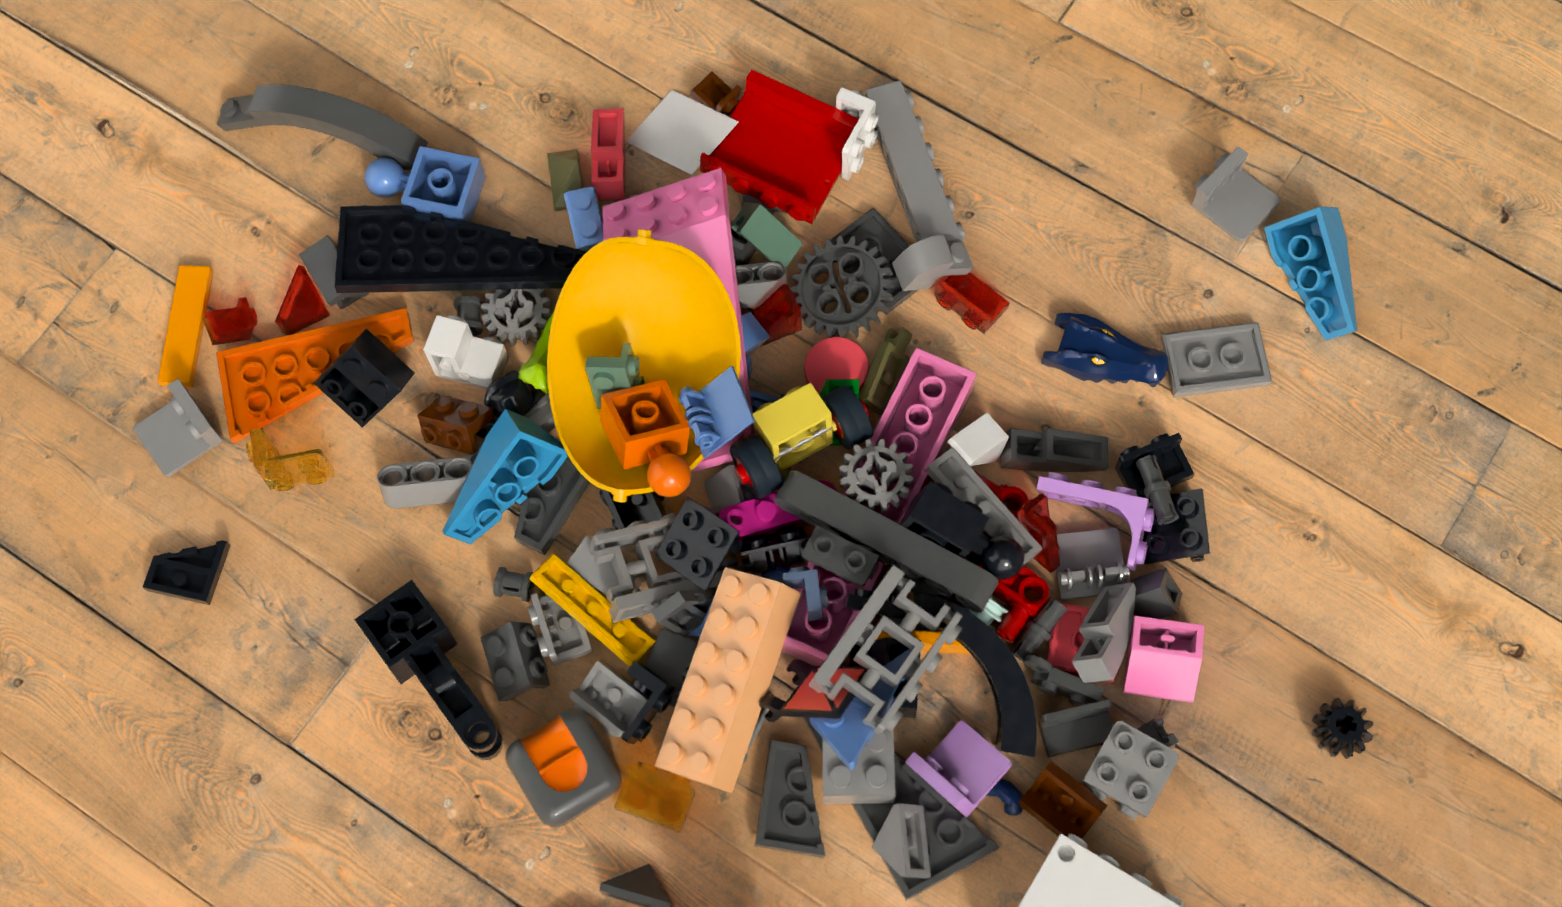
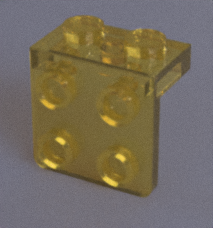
M264 428L250 430L251 442L246 443L249 461L254 463V468L270 490L287 491L292 489L294 485L304 483L318 485L335 476L333 467L321 449L280 456L279 450Z

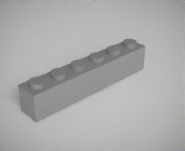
M901 80L865 90V97L876 101L875 115H878V122L875 131H878L877 140L915 241L918 242L931 236L943 234L946 241H964L965 234L962 224L960 222L956 223L953 217L955 209L950 195L945 196L942 188L944 187L942 172L939 168H934L932 146L930 142H924L922 120L920 116H914L912 110L914 108V101L911 92L904 90Z

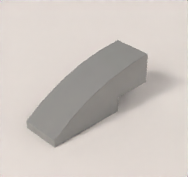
M1133 582L1104 586L1079 627L1085 640L1074 656L1072 663L1083 683L1113 680L1121 665L1132 628L1136 587Z

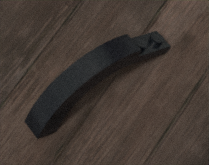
M855 588L854 595L846 594L843 608L861 611L874 592ZM916 593L915 604L934 618L944 604L950 607L953 613L959 612L963 615L958 622L962 630L955 640L977 661L991 687L997 712L995 748L1003 752L1035 757L1037 735L1034 704L1026 678L1010 649L986 623L971 612L942 598L924 593ZM889 595V600L885 601L877 612L878 615L904 619L907 613L893 604L897 598L896 595ZM941 621L936 629L943 631L947 624Z

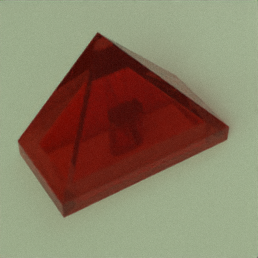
M297 266L275 320L284 335L294 334L330 316L304 266Z
M783 284L752 312L753 316L770 336L760 347L802 330L801 309L788 284Z

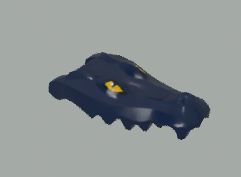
M1076 313L1057 314L1054 324L1059 328L1065 329L1058 352L1045 351L1041 359V364L1064 371L1082 381L1091 380L1094 383H1099L1102 380H1107L1109 383L1114 384L1115 382L1127 383L1129 380H1133L1135 382L1147 383L1150 387H1156L1165 377L1169 360L1166 353L1141 345L1118 333L1096 318Z

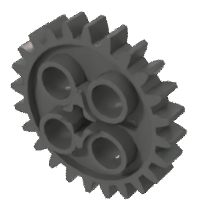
M840 235L838 236L837 244L833 245L829 238H826L825 248L822 249L819 245L814 244L816 252L814 255L807 252L804 253L805 258L808 260L806 264L796 263L801 274L791 276L794 282L798 284L790 288L791 293L798 296L791 302L795 307H801L796 314L800 319L806 318L804 324L808 328L815 325L814 331L818 335H821L826 329V334L829 338L834 337L836 332L839 333L841 338H846L848 331H851L857 338L859 337L860 327H863L868 332L871 331L868 323L871 320L879 324L881 323L877 315L879 311L883 313L889 312L883 302L893 301V296L886 291L895 288L893 281L887 279L893 275V272L890 268H884L888 261L884 256L879 257L880 252L877 247L869 250L870 245L866 240L858 246L855 236H852L848 244H846ZM838 262L840 277L846 284L844 285V291L851 306V313H846L844 298L839 293L841 287L833 268V263ZM860 263V267L856 272L846 273L847 267L850 264ZM829 273V278L826 282L822 284L816 283L817 277L820 274ZM860 292H869L868 298L864 302L855 303V298ZM838 302L837 309L834 312L825 313L824 310L827 304Z

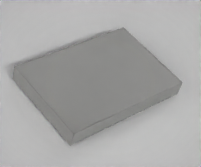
M1258 322L1167 333L1161 336L1163 352L1166 353L1169 359L1167 371L1173 398L1270 386L1272 382Z

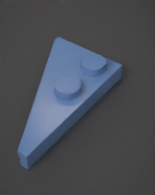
M908 649L883 667L896 674L911 651ZM879 679L870 691L885 702L877 713L879 717L882 718L894 700L893 694L900 682L893 689ZM856 696L840 719L809 718L810 724L850 771L856 767L858 763L857 757L865 743H869L874 735V729L862 723L872 707Z

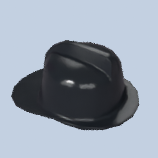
M512 370L494 380L486 389L484 404L485 406L492 407L495 419L476 433L477 436L486 438L505 409L519 415H523L532 409L542 397L541 389H535L532 384L524 383L518 378L519 372L516 370Z

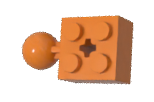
M663 379L602 394L600 423L623 469L650 463L647 470V480L655 493L664 497H675L684 492L691 480V470L688 463L680 455L687 454L690 426L666 380Z

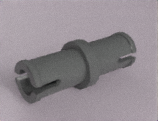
M1151 455L1139 459L1136 462V466L1145 485L1143 492L1145 497L1151 501L1158 524L1165 525L1176 521L1179 518V514L1169 493L1171 486L1168 481L1164 480L1157 456L1153 455L1151 457Z
M1049 597L1033 621L1029 620L1026 624L1028 628L1010 650L1012 654L1023 662L1027 655H1034L1044 640L1049 641L1051 638L1049 633L1068 609L1054 598Z

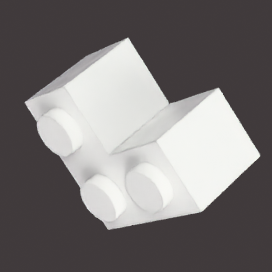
M436 315L423 349L435 376L487 389L494 380L502 377L509 358L504 344L492 337H484V339L473 337L468 323L462 318L449 315L447 318Z

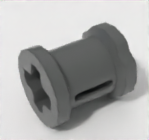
M472 295L457 297L454 300L457 317L462 318L468 323L473 336L480 335L483 332V325L479 321L481 299Z
M499 567L494 580L493 593L496 597H501L504 594L521 597L522 601L529 602L531 599L530 595L533 594L534 583L530 580L533 572L528 571L526 574L509 572L506 567Z

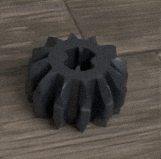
M1335 698L1331 706L1327 703L1321 705L1319 708L1321 714H1315L1312 718V722L1319 726L1312 730V736L1322 737L1323 740L1318 744V748L1323 749L1327 745L1330 746L1331 757H1336L1340 751L1345 759L1351 758L1354 751L1361 754L1366 749L1364 743H1369L1373 738V735L1367 731V729L1373 726V721L1363 720L1362 717L1366 714L1367 710L1366 708H1361L1358 711L1354 710V700H1349L1344 706L1340 698ZM1339 723L1344 724L1346 726L1344 730H1348V732L1346 734H1342L1341 732H1339L1341 726L1336 727V725H1338Z

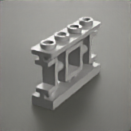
M703 506L717 516L721 512L719 506L713 508ZM677 513L664 515L658 521L646 523L644 520L636 521L627 528L619 530L606 528L593 536L588 549L590 554L594 555L595 565L611 561L619 582L618 586L610 587L606 594L608 602L610 601L611 603L609 612L613 623L651 614L654 609L660 606V601L669 594L682 590L702 589L678 571L658 576L650 555L651 551L659 549L677 517ZM636 545L635 551L638 561L625 563L620 548ZM737 556L724 559L709 588L718 587L725 567L745 572L743 566H737L739 563ZM643 573L649 589L632 593L634 586L630 576Z
M894 565L808 685L819 694L822 691L832 701L842 687L847 689L872 707L862 723L871 726L874 729L873 732L878 735L885 728L889 731L893 730L903 715L898 709L904 700L912 702L921 690L923 684L918 682L924 671L926 670L930 674L933 672L943 657L938 653L945 642L951 645L962 630L958 622L963 615L959 612L953 613L946 604L943 605L934 618L907 599L906 596L915 585V582L905 579L903 577L905 573ZM894 588L901 591L893 602L894 605L907 613L899 626L883 616L876 627L871 625L870 622ZM941 621H943L947 625L923 660H920L917 656L925 644L913 637L911 632L918 622L934 632ZM882 630L912 650L896 674H893L866 654ZM857 644L861 649L853 660L867 669L866 673L859 683L843 673L837 683L833 684L829 680L853 646ZM903 677L907 680V683L882 718L879 717L877 713L885 702L870 691L879 679L894 689Z

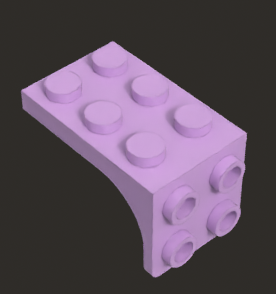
M1049 473L1048 478L1039 476L1037 491L1041 497L1109 511L1124 519L1132 532L1127 567L1129 570L1136 571L1137 564L1144 565L1148 548L1147 542H1143L1144 531L1151 532L1155 515L1154 509L1150 508L1148 498L1138 497L1136 490L1125 487H1116L1115 492L1104 490L1102 483L1083 479L1081 485L1071 483L1068 480L1069 477L1062 474Z

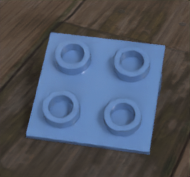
M733 366L729 367L699 392L693 390L692 387H685L680 391L679 401L685 407V417L690 428L694 431L695 444L700 447L705 459L755 422Z

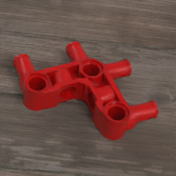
M975 471L1003 504L1013 501L1019 505V510L1010 512L1022 523L1028 506L1026 493L1018 487H1009L1003 484L998 486ZM1027 567L1022 568L1016 576L1010 579L998 580L999 583L992 594L1011 607L996 630V633L1002 639L1010 643L1015 640L1028 620L1036 618L1049 596L1047 583ZM1027 590H1034L1040 595L1041 599L1036 602L1029 601L1023 593ZM942 595V599L956 604V602Z

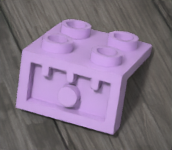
M963 720L958 722L930 756L928 755L923 760L918 754L913 752L905 761L907 765L965 817L969 816L1012 766L1009 759Z

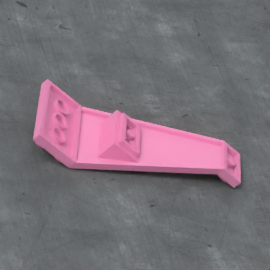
M722 168L603 206L604 240L614 237L637 236L638 229L652 230L651 237L683 246L694 252L717 274L729 294L737 318L741 348L739 382L752 412L730 225L727 182ZM753 423L706 459L703 458L693 470L697 472L733 461L730 447L749 435L754 434Z

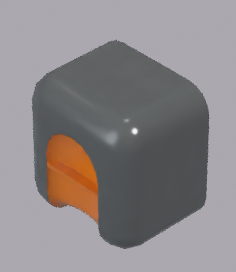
M568 709L561 712L556 719L523 739L514 741L506 751L505 760L508 768L543 824L550 827L559 828L568 824L614 795L621 785L622 775L617 764L589 718L578 709Z

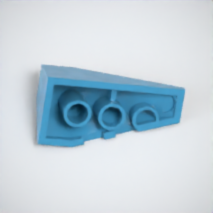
M1320 206L1264 227L1272 259L1278 267L1283 269L1290 280L1288 282L1293 291H1297L1305 303V310L1323 338L1331 340L1357 331L1347 238L1338 207Z

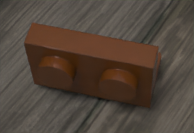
M444 395L435 399L430 406L417 415L421 433L426 443L471 455L477 451L474 435L495 419L492 407Z
M1050 761L1045 766L1035 782L1019 801V805L1056 836L1059 837L1060 834L1068 837L1069 834H1072L1080 839L1086 835L1108 806L1053 761Z

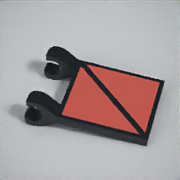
M794 659L786 670L796 673L792 678V682L794 685H798L787 701L773 695H767L759 706L760 708L769 709L765 715L766 720L769 722H775L782 716L840 719L855 695L844 687L841 688L833 701L827 698V695L822 691L819 694L808 685L821 666H813L802 660ZM839 666L829 681L836 684L842 674L845 673L859 683L867 669L856 666Z

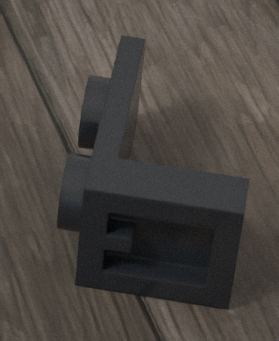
M636 661L632 663L626 672L634 678L631 684L646 695H649L651 691L653 693L621 738L630 744H635L637 741L642 742L648 736L653 727L651 721L658 712H664L673 699V696L670 694L674 690L672 685Z

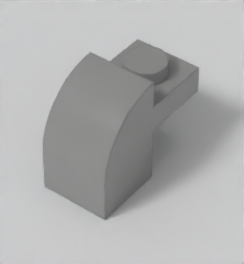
M944 234L931 236L912 244L892 263L903 291L926 290L941 276L967 275L974 268L963 240L946 241Z

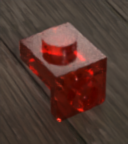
M246 297L239 298L237 306L234 308L204 313L203 321L212 346L250 340L254 326H257V314L253 307L250 308Z

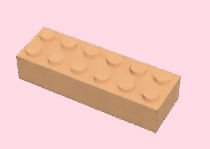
M727 567L724 568L655 767L733 793L762 709L759 704L767 694L801 596L800 592L778 581Z

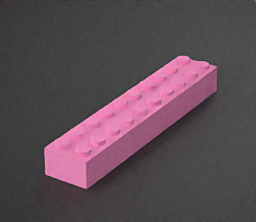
M915 349L870 439L873 446H878L880 439H884L886 448L895 443L897 444L896 454L907 453V461L904 464L913 465V471L909 474L913 477V485L907 487L909 490L907 498L898 496L900 500L899 507L896 508L889 503L885 513L881 511L880 506H875L873 511L897 524L900 523L913 498L928 484L931 477L925 470L928 465L942 455L948 443L947 441L950 439L974 390L977 373L921 349ZM863 460L856 469L862 468L866 461ZM872 466L871 475H874L875 480H878L880 486L881 477L878 476ZM896 480L894 484H890L887 492H890L899 480ZM809 561L807 565L809 570L817 569L819 587L826 586L828 607L822 608V619L808 621L805 589H795L801 593L782 651L813 666H822L860 613V611L843 608L846 594L854 595L855 588L874 592L878 581L888 567L887 565L879 561L878 570L873 579L868 578L865 585L861 587Z

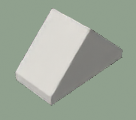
M986 413L955 434L947 442L969 466L996 462L1000 458L1009 436Z

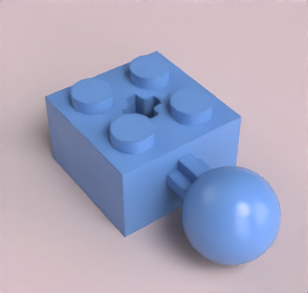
M419 146L411 173L404 172L397 161L383 157L372 161L367 166L364 175L365 184L374 195L389 198L395 196L400 191H404L401 199L402 205L414 207L416 212L431 215V212L443 215L444 219L462 223L463 220L472 221L486 178L480 158Z

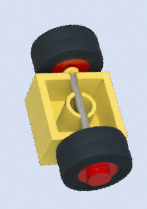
M810 382L803 387L797 386L792 388L783 398L773 403L767 402L761 405L753 413L755 422H753L754 434L733 444L730 447V453L735 464L734 471L742 485H746L757 499H761L781 488L783 485L781 471L833 443L832 432L843 447L852 449L854 445H859L873 436V429L864 403L858 399L848 386L842 385L820 397Z

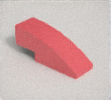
M624 108L593 110L591 185L595 188L598 200L625 199Z

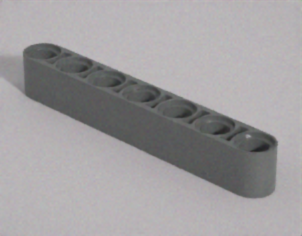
M791 470L774 498V502L786 512L814 527L819 526L825 530L836 531L844 539L856 545L861 544L870 548L875 554L879 555L881 563L891 568L894 565L909 578L974 612H983L999 583L994 575L799 471Z

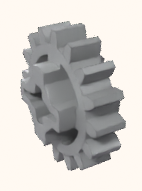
M544 289L495 290L494 294L486 292L485 297L488 303L481 304L484 314L481 317L484 326H487L490 336L497 334V339L501 343L506 338H509L511 346H515L518 339H521L523 344L527 345L528 337L531 335L537 340L540 338L538 330H543L547 323L545 320H548L552 315L550 309H548L551 307L549 297H545ZM526 296L534 300L537 305H534L533 301H528ZM496 318H499L500 322H506L507 327L500 324Z
M868 439L864 449L857 444L854 445V456L845 454L844 462L846 465L840 466V475L844 476L840 479V487L848 488L845 496L850 499L855 497L856 502L862 505L867 504L871 510H874L875 506H880L883 513L887 511V504L889 503L896 508L899 507L900 500L898 496L907 498L909 496L907 487L913 485V477L909 475L913 471V465L904 464L907 461V453L896 454L897 444L895 443L886 448L884 439H880L878 446H873L871 440ZM863 460L866 461L862 468L856 469ZM872 466L878 476L881 477L880 486L878 480H875L874 475H871ZM899 480L897 485L890 492H887L889 485Z

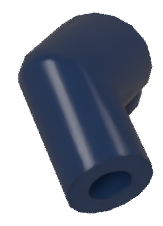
M1000 779L986 795L998 797L1005 803L1004 812L1008 815L1017 816L1023 811V808L1019 805L1023 794L1008 780Z

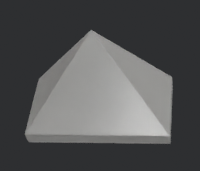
M894 804L872 845V848L901 877L925 879L931 877L924 809L920 805Z

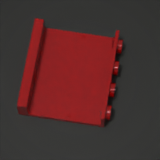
M751 69L746 78L745 93L730 118L738 121V124L710 155L702 152L700 155L699 172L707 173L722 168L726 175L727 185L731 186L737 193L742 195L748 194L757 198L767 207H778L797 221H806L813 224L842 172V151L859 118Z

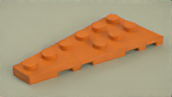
M407 308L216 352L229 436L232 443H237L323 394L313 383L366 328L393 353L414 342Z

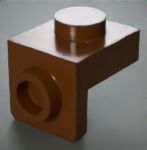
M711 71L692 89L690 96L695 101L717 112L730 115L739 103L738 97L742 88L737 85L731 89Z

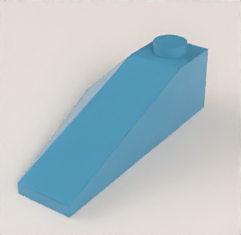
M505 409L481 446L442 530L444 535L468 544L476 541L502 519V513L515 502L520 505L527 499V492L538 483L544 485L555 475L568 457L562 443L531 419Z

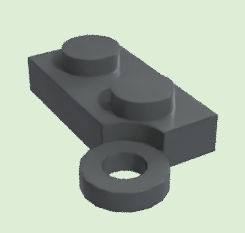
M1034 655L1026 656L1024 664L1035 671L1031 683L1036 684V688L1039 691L1051 696H1055L1056 693L1065 696L1076 707L1100 701L1104 688L1090 682L1083 683L1082 679L1052 667L1048 661Z

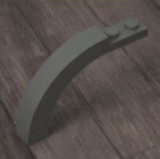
M259 85L254 95L228 98L221 107V115L216 124L224 131L269 125L305 128L344 140L371 153L377 158H391L397 161L403 170L412 169L419 146L426 147L428 143L403 124L360 103L327 92L290 85Z

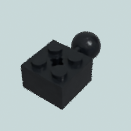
M929 482L913 498L899 525L962 558L966 557L971 551L980 556L982 568L994 575L998 580H1007L1016 576L1024 564V551L1015 539L1008 536H996L990 539L982 534L990 517L983 514V510L975 503L970 501L963 502L953 496L952 490L940 483L934 484Z

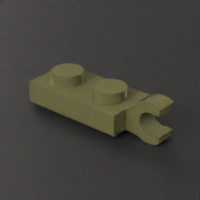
M904 327L900 328L899 334L892 328L887 331L885 342L879 344L859 395V399L878 415H883L910 360L904 352L911 341L912 334Z

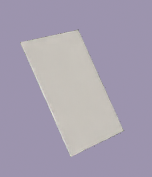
M671 90L625 142L693 175L700 167V155L702 152L710 155L738 124V121Z

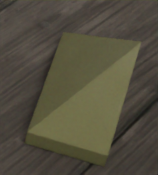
M578 149L547 154L555 211L567 209L564 198L566 192L583 188Z

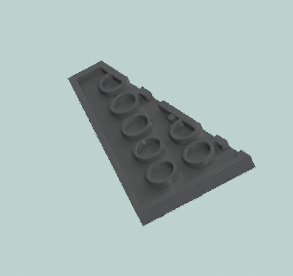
M803 717L823 753L821 735L810 724L809 717ZM894 755V803L852 804L873 843L894 804L923 806L931 877L926 879L901 877L882 858L905 901H908L999 849V846L982 834L968 818L963 817L906 763L904 764Z

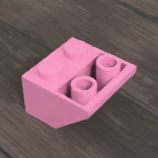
M1134 616L1127 645L1123 693L1192 703L1202 661L1205 625Z

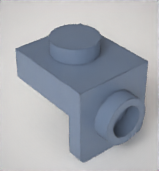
M795 567L790 569L789 573H783V584L792 589H805L808 621L822 619V608L828 607L826 586L819 587L817 569L809 570L808 567Z

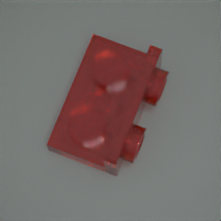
M1041 493L1036 498L1026 501L1017 513L1019 522L1043 548L1033 559L1049 573H1052L1060 566V547L1057 540V526L1049 514L1048 497Z

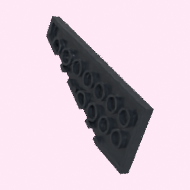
M406 205L340 206L334 286L336 293L563 288L574 266L587 251L560 244L558 247L539 243L538 239L528 236L526 239L514 237L508 231L465 220L462 223L447 220L441 214L431 212V215L416 212L414 207Z

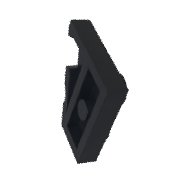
M221 540L217 541L216 545L200 549L195 546L182 549L178 553L168 552L155 555L150 564L143 588L148 592L210 605L231 545L227 541Z

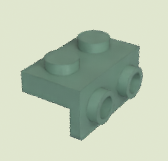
M623 343L621 357L587 356L585 369L597 409H601L602 394L645 384L644 377L639 376V357L633 354L631 343Z

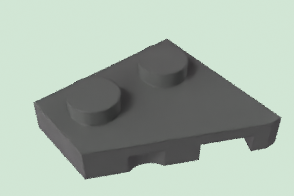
M708 588L707 591L703 589L682 590L669 594L660 601V606L654 609L652 614L658 623L686 637L702 625L717 588Z

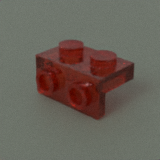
M970 272L967 275H949L945 281L940 279L935 287L936 300L944 309L948 311L952 309L961 316L966 326L973 330L978 329L983 334L1009 308V301Z

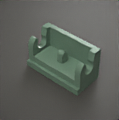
M745 202L731 224V228L735 232L743 236L770 262L781 263L785 268L803 245L794 234L758 203Z

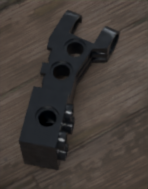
M412 579L354 619L400 684H403L414 675L417 676L469 751L476 758L490 760L501 752L503 738L495 723L445 656L446 652L458 645L456 640ZM489 733L488 738L484 742L475 743L476 738L480 734Z

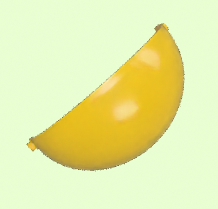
M638 229L637 236L614 237L604 240L582 256L569 274L561 290L553 314L548 342V392L554 423L561 443L577 470L598 488L611 492L615 502H627V496L632 494L653 492L647 480V470L650 463L623 469L600 423L601 409H597L585 369L587 356L621 357L623 343H631L633 354L639 357V376L644 377L645 384L665 379L684 416L686 410L679 401L680 391L683 388L692 387L693 390L699 392L731 366L734 367L738 379L740 374L741 348L738 322L729 294L714 270L694 252L671 242L654 239L651 237L652 230ZM691 428L689 430L687 454L680 456L688 463L690 470H693L703 460V455L700 447L695 444V434Z

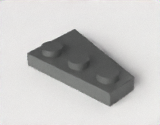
M569 456L548 482L544 485L538 483L528 492L527 499L523 501L514 535L515 540L544 556L590 483L573 465Z
M775 740L770 741L754 846L824 858L826 855L824 844H822L820 822L818 811H816L812 790L813 783L806 746Z

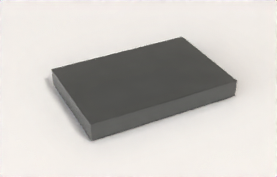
M874 208L830 240L835 245L837 244L838 236L841 235L845 243L848 244L850 238L855 236L858 246L866 240L870 245L869 250L874 247L878 248L880 252L879 257L884 256L888 261L884 268H890L893 272V275L887 279L893 281L895 288L886 290L893 296V301L883 302L889 312L918 291L902 290L892 263L909 245ZM860 263L850 264L846 272L849 274L856 272L860 267Z

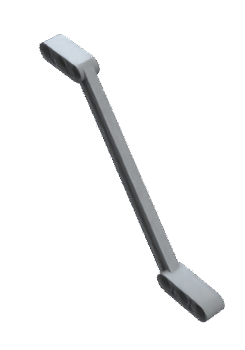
M766 262L736 266L740 309L777 305L783 303L788 298L787 272L785 266L781 263ZM549 394L542 397L537 405L522 415L534 421L548 433L556 427L551 411ZM482 444L477 447V451L473 455L467 454L465 457L385 466L377 475L385 504L391 508H406L456 502Z

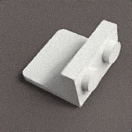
M841 87L836 96V108L859 118L842 151V178L849 180L853 173L857 174L860 171L864 162V156L862 155L866 148L871 149L876 141L878 131H875V127L878 122V115H875L876 101L866 98L859 91H850Z

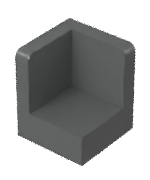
M1167 568L1130 580L1129 583L1133 582L1136 587L1135 616L1162 619L1177 614L1182 592Z

